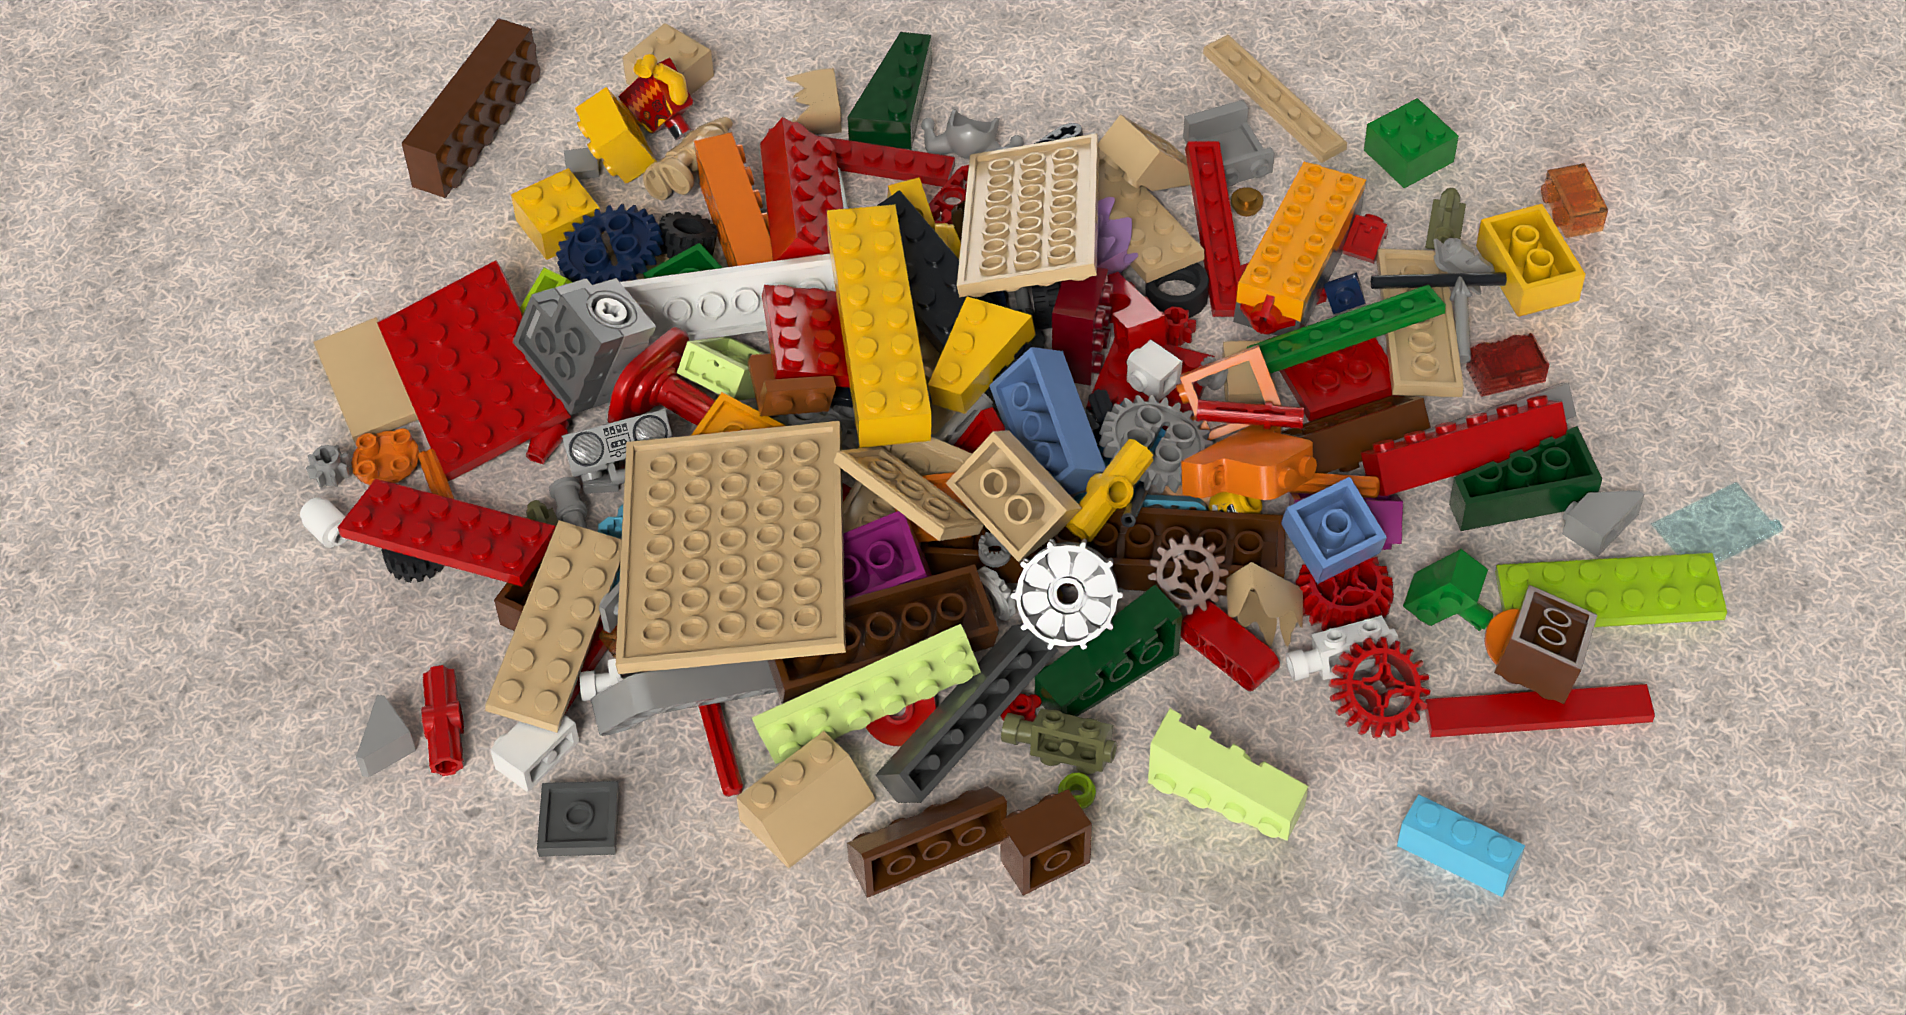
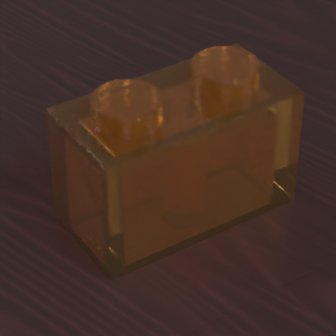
M1585 163L1547 170L1545 184L1541 186V196L1545 204L1549 203L1552 209L1554 224L1556 227H1561L1565 237L1569 238L1603 231L1608 208Z

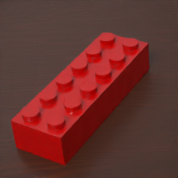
M782 117L760 142L773 261L830 254L827 210L844 209L835 145L826 137H819L811 133L802 124L791 122Z

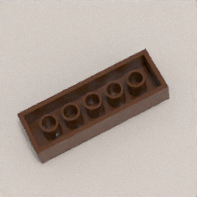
M498 18L402 141V148L413 188L446 198L453 188L459 186L466 170L476 163L478 154L484 146H488L491 143L494 133L499 126L507 122L509 113L515 105L522 102L525 92L530 85L538 81L540 67L538 66L532 28Z
M974 564L846 599V653L767 661L781 703L783 704L959 624L962 625L973 653L994 647L999 629Z

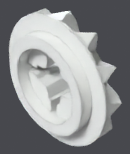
M985 566L977 570L994 617H998L1003 621L1008 620L1016 614L1015 599L1010 597L1011 590L1007 588L1005 581L999 578L996 571Z

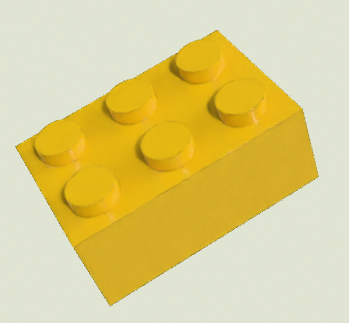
M1543 204L1481 219L1476 247L1481 256L1493 264L1495 272L1506 273V285L1500 286L1517 317L1580 300L1586 274Z

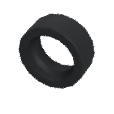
M1194 263L1149 283L1145 282V296L1149 298L1152 305L1163 313L1172 306L1180 307L1184 310H1189V318L1200 313L1207 305L1209 277L1206 270L1199 263ZM1179 280L1192 284L1196 289L1189 294L1176 296L1166 294L1160 291L1158 287L1167 281Z

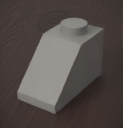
M1639 490L1589 492L1579 503L1573 501L1563 515V519L1566 521L1562 534L1598 557L1639 515L1645 494Z

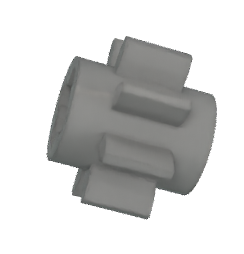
M321 445L313 454L308 455L310 465L306 469L309 478L317 479L319 487L322 488L324 485L338 487V484L344 478L350 477L348 467L351 466L349 455L348 453L341 454L339 445Z

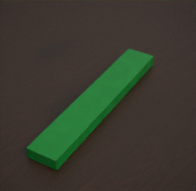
M1428 284L1247 346V349L1259 344L1271 374L1445 314L1446 304Z

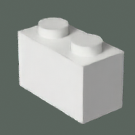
M565 715L558 733L519 721L507 734H502L490 750L495 769L529 792L579 743V737L575 722Z

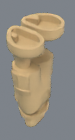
M728 117L718 118L690 131L679 145L666 153L664 158L652 163L643 175V182L647 192L652 197L661 201L667 199L671 195L672 190L681 195L687 194L694 186V178L689 168L692 171L698 170L694 141L729 133L728 130L733 125L731 119Z

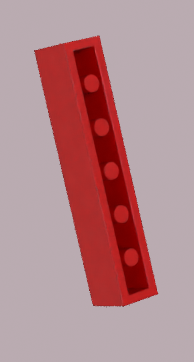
M1546 395L1536 396L1527 399V405L1517 407V404L1496 408L1497 414L1487 416V413L1473 414L1465 417L1466 422L1456 425V422H1446L1436 425L1434 432L1425 434V431H1414L1404 434L1403 441L1394 443V440L1389 439L1375 442L1372 444L1373 449L1361 452L1365 476L1379 478L1380 492L1378 495L1388 496L1466 473L1492 461L1500 463L1509 459L1510 454L1521 449L1526 452L1538 447L1540 441L1549 437L1557 439L1566 435L1568 428L1563 402L1548 400Z

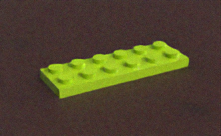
M1713 553L1496 565L1495 569L1502 612L1509 609H1519L1528 586L1531 585L1597 614L1594 627L1725 620L1727 615V608Z

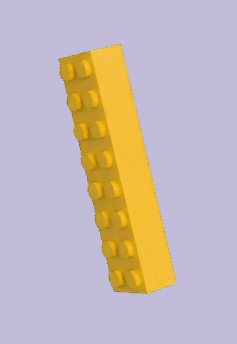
M894 204L827 210L828 244L859 448L931 441V408L896 206Z

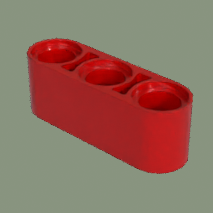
M1207 600V610L1203 611L1197 605L1193 609L1192 614H1187L1182 618L1181 638L1244 689L1250 692L1254 691L1279 669L1280 662L1276 654L1219 607Z

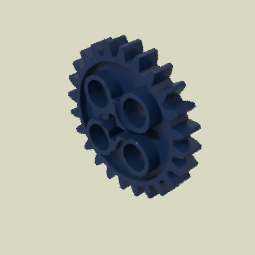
M621 204L617 210L613 211L612 206L608 205L606 212L601 213L599 209H595L594 217L590 218L587 215H583L584 222L582 224L573 223L574 232H564L566 241L558 243L561 250L556 252L559 259L557 264L565 278L572 283L587 278L592 285L615 278L619 282L629 279L638 280L636 275L647 272V265L657 264L654 256L662 255L659 246L664 245V241L661 237L663 234L658 222H656L653 214L648 215L645 208L638 211L636 205H632L626 210L625 205ZM604 231L607 232L610 244L618 261L616 266L611 261L610 253L603 239L602 233Z

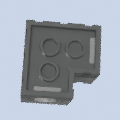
M586 278L555 287V289L552 288L531 294L513 343L522 351L527 361L542 376L547 386L562 401L564 407L572 415L611 401L612 392L620 374L636 356L648 347L650 336L653 335L656 325L617 278L592 285Z

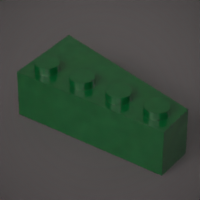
M909 32L899 33L847 117L849 141L912 150L932 64L931 35Z
M1578 426L1568 429L1566 435L1557 439L1549 437L1540 441L1539 446L1524 452L1521 449L1510 454L1509 459L1500 463L1492 461L1454 477L1449 505L1460 531L1565 512L1573 501L1579 503L1587 493L1599 492L1603 478Z
M1156 585L1152 586L1112 617V630L1106 628L1096 638L1087 642L1086 649L1083 650L1080 645H1075L1052 664L1044 667L1035 676V695L1040 697L1042 706L1047 710H1057L1073 716L1081 715L1179 655L1182 613Z

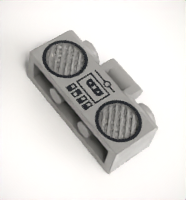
M663 409L563 435L562 438L573 477L581 476L582 482L602 478V470L608 469L612 485L615 486L625 483V469L616 471L614 463L626 460L627 442L671 438L673 434L667 411Z

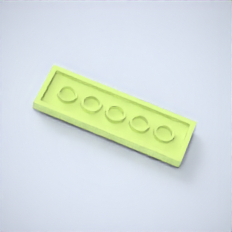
M959 624L756 715L752 719L775 764L785 761L823 731L835 740V738L850 731L863 729L870 722L881 717L896 714L904 707L921 699L932 698L939 691L950 686L965 683L973 676L981 673L965 631L962 625Z

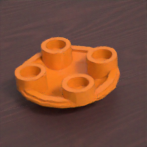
M404 428L395 431H384L374 435L365 433L356 440L357 449L353 453L351 465L353 474L365 484L371 485L375 478L398 483L409 476L417 466L419 460L418 444L412 438L410 432Z

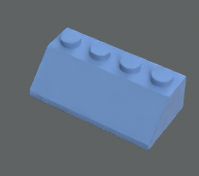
M1031 347L989 386L1005 430H1009L1064 490L1071 495L1085 490L1089 479L1096 473H1103L1106 467L1063 351Z

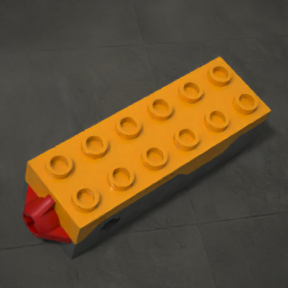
M1303 162L1239 280L1233 322L1251 327L1261 334H1274L1277 336L1306 326L1320 298L1324 284L1329 281L1343 253L1342 249L1355 215L1361 214L1366 179L1325 168L1318 164Z

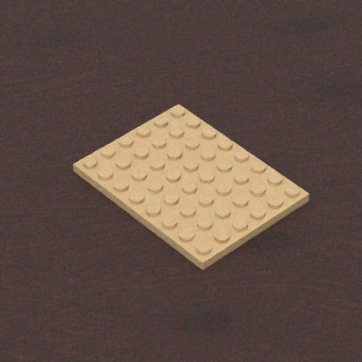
M840 421L626 443L615 664L618 674L846 653L842 468L833 463L837 452L842 450Z

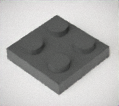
M618 781L542 783L537 840L538 856L616 855L619 806Z

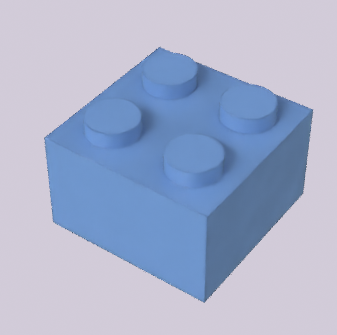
M1350 477L1287 507L1281 522L1317 584L1379 554L1387 539Z

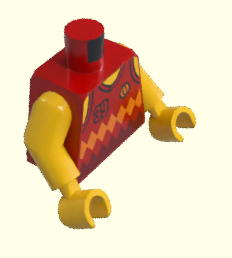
M652 54L644 55L643 59H637L633 70L639 77L618 96L619 102L637 123L642 125L649 133L653 134L667 127L675 140L682 138L691 131L682 114L693 105V99L687 90L684 75L677 71L670 57L657 63L656 57Z

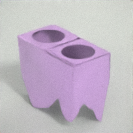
M1109 196L1098 201L1097 267L1108 269V275L1116 272L1121 274L1138 257V253L1127 254L1132 235V218L1109 219L1115 202V198Z

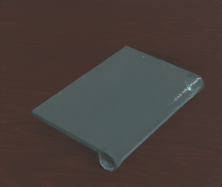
M1737 482L1651 523L1677 555L1713 553L1715 564L1783 531L1780 521L1777 519L1771 521Z

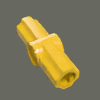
M1128 439L1104 472L1096 473L1089 479L1086 487L1087 494L1079 503L1082 509L1066 525L1074 535L1081 539H1087V542H1091L1117 508L1126 507L1133 497V486L1153 462V454L1150 450L1136 440Z

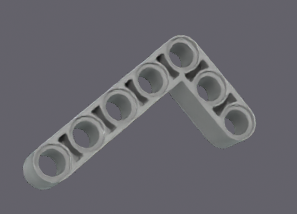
M762 660L648 671L635 674L591 698L599 735L606 736L631 729L656 714L766 695L778 691L768 661Z

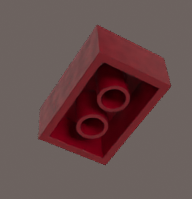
M1097 267V275L1090 276L1085 280L1075 281L1071 279L1062 281L1052 312V350L1063 351L1073 381L1077 384L1092 385L1094 374H1100L1103 367L1104 354L1100 353L1102 349H1108L1110 343L1111 329L1106 327H1109L1112 307L1107 306V304L1111 302L1113 284L1108 283V269Z

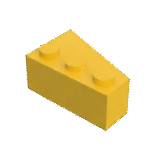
M967 296L928 383L932 403L966 414L990 387L989 385L993 382V378L1005 365L1008 367L1014 360V355L1018 350L1035 337L1032 315Z

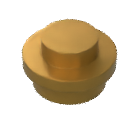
M1239 188L1231 196V206L1241 216H1253L1263 207V195L1254 188Z

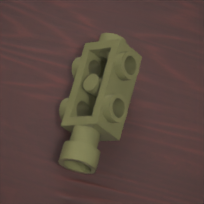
M1041 708L1034 722L1025 720V717L1022 715L1008 713L1004 719L1001 731L1002 742L1018 745L1020 742L1030 744V755L1040 757V761L1048 766H1056L1060 763L1074 765L1076 770L1082 774L1102 772L1106 763L1113 762L1117 749V741L1112 740V724L1099 722L1092 718H1081L1064 714L1057 710Z

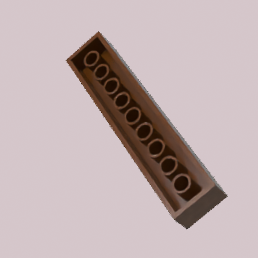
M1126 507L1117 508L1094 539L1086 544L1097 550L1106 559L1113 558L1112 569L1116 575L1118 588H1123V590L1147 591L1157 584V580L1148 579V573L1157 571V568L1150 564V559L1161 558L1157 547L1160 545L1166 549L1170 548V537H1173L1177 543H1181L1184 533H1188L1190 542H1195L1199 535L1203 536V546L1205 547L1214 542L1216 548L1212 554L1214 556L1224 555L1225 560L1218 564V566L1228 569V575L1219 577V580L1226 584V589H1216L1215 593L1218 596H1227L1226 579L1250 562L1283 579L1285 575V529L1281 524L1284 515L1142 507L1134 526L1125 527L1121 522ZM985 525L980 534L971 535V537L921 542V548L932 576L975 564L977 570L985 566L996 571L999 578L1004 580L1005 583L1018 584L1024 568L1020 565L1022 561L1018 562L1012 555L1010 560L1000 567L986 566L981 562L979 558V539L986 532L991 533ZM1066 526L1051 538L1056 543L1068 541L1081 543L1082 541L1081 538L1074 535ZM1049 541L1026 558L1031 560L1039 551L1047 547ZM1000 546L989 547V553L993 552L995 554V552H998L999 554L1001 551ZM1185 550L1188 557L1197 560L1205 558L1200 552ZM1172 556L1164 566L1163 577L1173 571L1175 563ZM1180 559L1182 574L1178 576L1179 579L1186 578L1196 588L1194 585V573L1198 570L1196 568L1190 570L1183 560ZM1213 570L1203 577L1201 585L1204 591L1212 581ZM1064 583V584L1060 585V586H1067V587H1075V586H1074L1073 584H1071V583ZM1179 588L1173 591L1170 590L1173 593L1190 594L1188 591Z

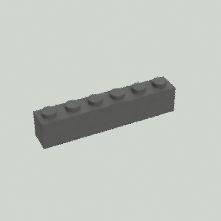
M1022 624L1012 625L994 647L978 662L981 673L973 676L965 683L958 684L877 772L875 776L894 800L898 803H922L1057 653L1058 649L1055 645L1050 650L1048 649L1049 643L1038 638L1028 628L1022 630Z

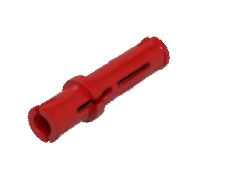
M1198 399L1196 421L1198 422L1209 421L1260 425L1266 430H1270L1271 426L1298 428L1299 430L1303 428L1304 407L1275 406L1269 401H1265V405Z

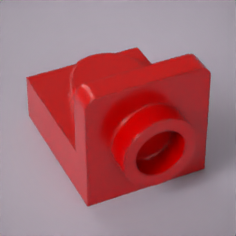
M1356 214L1342 249L1343 254L1374 264L1377 251L1380 249L1383 239H1386L1388 235V226L1386 223H1383L1384 220L1372 214H1365V216Z

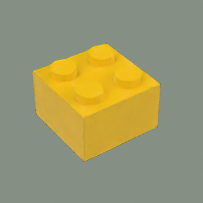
M607 87L575 107L580 118L577 125L582 134L591 140L587 143L589 150L597 160L604 159L603 164L612 177L618 175L626 184L643 174L652 163L657 162L637 121Z
M569 168L511 194L516 221L546 260L557 256L556 252L561 250L558 243L566 241L564 232H574L573 223L582 224L584 222L583 215L592 218L595 216V209L600 210V207Z

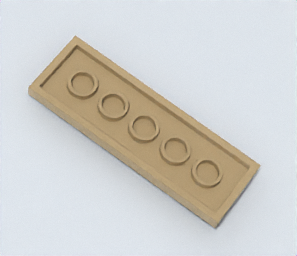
M1099 149L1098 201L1108 196L1115 198L1109 219L1132 218V235L1127 254L1138 253V257L1130 264L1137 274L1146 283H1149L1204 260V249L1144 186L1140 185L1137 189L1129 184L1122 177L1125 172L1121 168L1116 170L1103 159L1106 154Z
M1378 249L1377 251L1378 275L1447 274V272H1443L1437 267L1434 261L1435 251ZM1431 287L1446 304L1445 314L1385 334L1392 395L1462 397L1464 385L1449 287ZM1417 288L1380 289L1381 301Z
M558 520L486 701L485 711L558 733L601 619L599 611L600 602L607 593L611 592L620 569L622 539Z

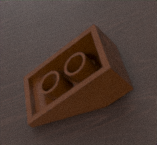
M1529 585L1499 656L1494 673L1502 676L1509 683L1520 684L1537 692L1545 699L1555 700L1564 704L1582 670L1597 614Z

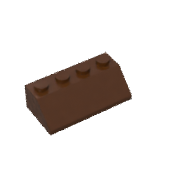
M1391 395L1303 423L1302 430L1298 428L1282 430L1281 434L1312 441L1313 457L1317 462L1315 473L1327 474L1339 469V472H1348L1359 468V462L1362 461L1361 452L1373 449L1372 444L1375 442L1389 439L1397 440L1403 438L1404 434L1423 431L1431 428L1424 398L1408 395Z
M988 786L979 790H968L954 800L944 804L931 805L922 813L907 819H896L885 828L872 833H862L852 841L847 842L848 862L866 898L1000 844V821L1004 820L1007 816V801L1002 794Z

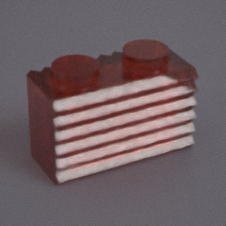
M1532 333L1524 334L1523 336L1513 335L1503 341L1498 340L1496 343L1482 342L1470 348L1471 360L1467 362L1466 369L1481 397L1546 382L1550 364Z

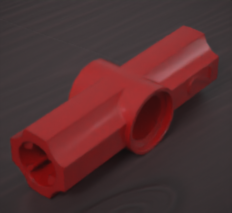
M439 665L430 667L429 671L423 673L425 706L421 708L425 738L428 739L431 773L448 776L456 774L458 770L463 768L461 734H464V721L461 704L458 701L455 670Z

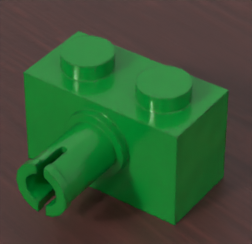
M1460 549L1414 573L1403 607L1415 615L1418 620L1429 626L1458 614L1474 626L1476 630L1481 631V629H1485L1493 618V612L1478 603L1488 569Z

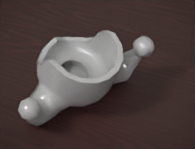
M952 109L946 131L943 134L935 135L933 132L935 122L931 118L923 119L921 124L924 130L925 149L927 153L944 155L955 153L962 158L970 159L971 154L1023 146L1024 141L1021 136L1015 135L1011 137L1010 144L1001 147L996 141L1000 118H994L992 122L976 121L961 115L956 109Z

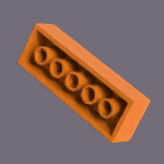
M732 132L695 140L694 146L699 185L712 222L716 225V229H718L717 237L728 267L773 261L771 240L768 233L770 232L767 212L761 213L760 211L763 208L760 192L758 189H752V186H754L753 174L750 166L744 167L743 163H746V157L742 144L736 145Z

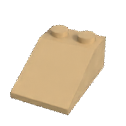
M1121 114L1098 143V147L1106 154L1103 159L1116 170L1121 168L1125 172L1122 177L1137 189L1140 185L1151 191L1191 185L1186 156L1169 141Z

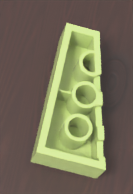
M1169 708L1150 744L1148 783L1152 784L1162 793H1174L1184 797L1198 808L1208 807L1222 813L1232 822H1244L1258 828L1262 834L1268 837H1280L1288 841L1305 807L1308 786L1265 761L1258 766L1251 761V758L1242 748L1235 744L1226 748L1209 738L1212 733L1210 730L1199 724L1196 729L1187 726L1179 721L1181 714Z

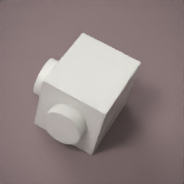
M1152 340L1148 341L1140 349H1135L1127 359V382L1135 390L1143 392L1147 396L1153 395L1158 403L1176 388L1177 384L1181 383L1182 361Z

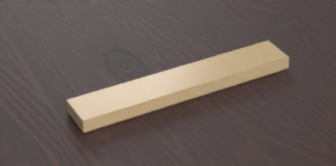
M1227 34L1203 47V54L1321 163L1347 150V142L1231 36Z

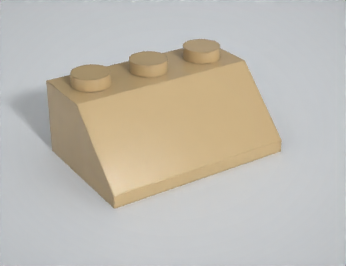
M1009 430L993 431L946 482L949 488L1018 562L1025 559L1057 535L1082 509Z
M825 731L736 797L740 821L788 869L875 802L874 795L849 754Z

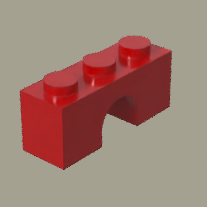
M1119 272L1108 275V283L1113 284L1111 302L1107 306L1112 307L1110 324L1113 323L1115 343L1128 356L1135 349H1140L1150 340L1161 347L1167 345L1166 331L1169 328L1166 315L1152 305L1149 298L1143 296L1135 288L1134 284L1128 282Z

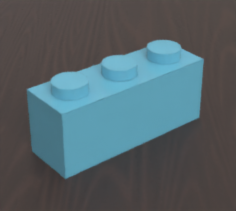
M1419 794L1401 824L1397 843L1398 847L1501 897L1506 893L1519 869L1525 845Z

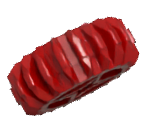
M1378 556L1367 559L1319 584L1316 583L1307 566L1302 565L1295 584L1303 591V616H1309L1311 626L1322 623V631L1378 616L1386 618L1394 598L1392 577H1388L1387 566H1379Z
M1386 637L1379 638L1376 645L1371 638H1366L1363 641V648L1357 643L1350 646L1351 654L1343 652L1339 656L1340 662L1343 665L1336 664L1331 669L1340 678L1329 681V687L1339 689V692L1330 696V701H1341L1343 706L1335 711L1338 716L1346 712L1349 714L1350 717L1345 722L1347 727H1351L1356 722H1359L1358 734L1364 735L1370 727L1371 735L1375 739L1381 737L1383 730L1388 738L1396 736L1397 729L1404 733L1410 729L1409 722L1415 724L1421 719L1417 711H1424L1428 707V704L1419 698L1426 697L1431 692L1429 688L1421 686V683L1429 680V675L1425 673L1419 675L1417 671L1424 663L1422 660H1417L1414 663L1410 661L1414 653L1411 648L1404 653H1400V641L1393 642L1390 648H1388ZM1375 659V666L1371 668L1370 677H1362L1359 680L1353 679L1354 672L1362 661ZM1391 665L1400 672L1404 681L1393 677ZM1381 681L1382 684L1380 686L1384 685L1388 691L1379 695L1377 694L1378 690L1375 691L1371 685ZM1354 694H1359L1366 698L1369 707L1368 711L1358 703ZM1406 696L1401 710L1396 715L1384 717V709L1388 708L1390 698Z

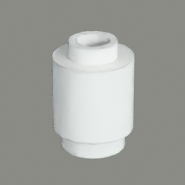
M316 497L304 504L300 511L302 523L325 547L332 548L342 545L347 541L346 538L341 537L337 528L345 516L329 500Z

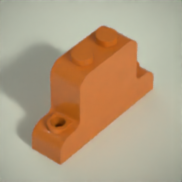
M1250 425L1181 461L1182 495L1207 498L1221 492H1229L1259 500L1279 498L1313 478L1317 467L1316 459L1313 457V442L1308 439L1281 434V427L1271 426L1270 430H1266L1260 425Z

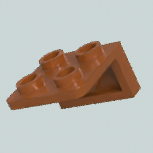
M756 354L749 357L748 368L760 416L829 411L836 389L833 376L775 379L771 354Z

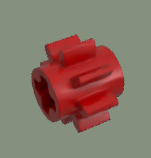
M1174 306L1166 309L1164 314L1169 324V328L1166 331L1167 344L1179 347L1185 342L1192 343V333L1196 331V320L1189 319V310Z

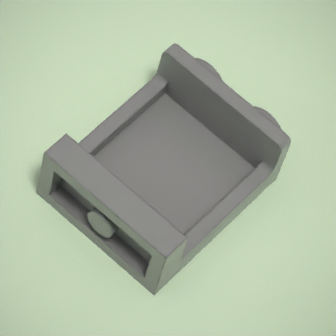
M1244 100L1184 116L1183 139L1186 144L1187 141H1219L1227 187L1241 181L1261 178L1269 173H1273L1275 153L1271 147L1266 149L1262 147L1248 124V106Z

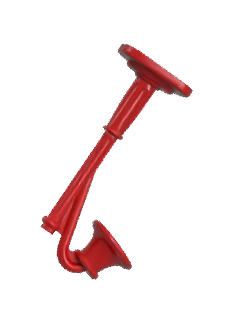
M679 327L671 328L624 368L612 392L608 411V423L640 416L655 406L662 405L697 426L716 400L681 379V375L677 373L684 350L689 341L686 331ZM842 482L844 502L852 488Z

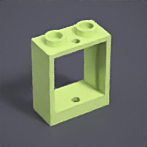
M729 336L688 341L677 373L719 395L723 392L738 401L756 398L748 368V360L751 354L764 353Z

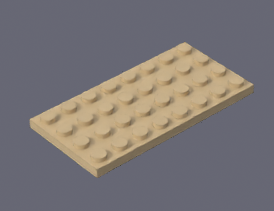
M1097 133L970 155L957 278L959 297H981L990 292L1003 290L1013 292L1021 287L1034 285L1049 286L1055 282L1071 279L1081 281L1090 276L1097 275L1100 149L1098 147L1099 139Z

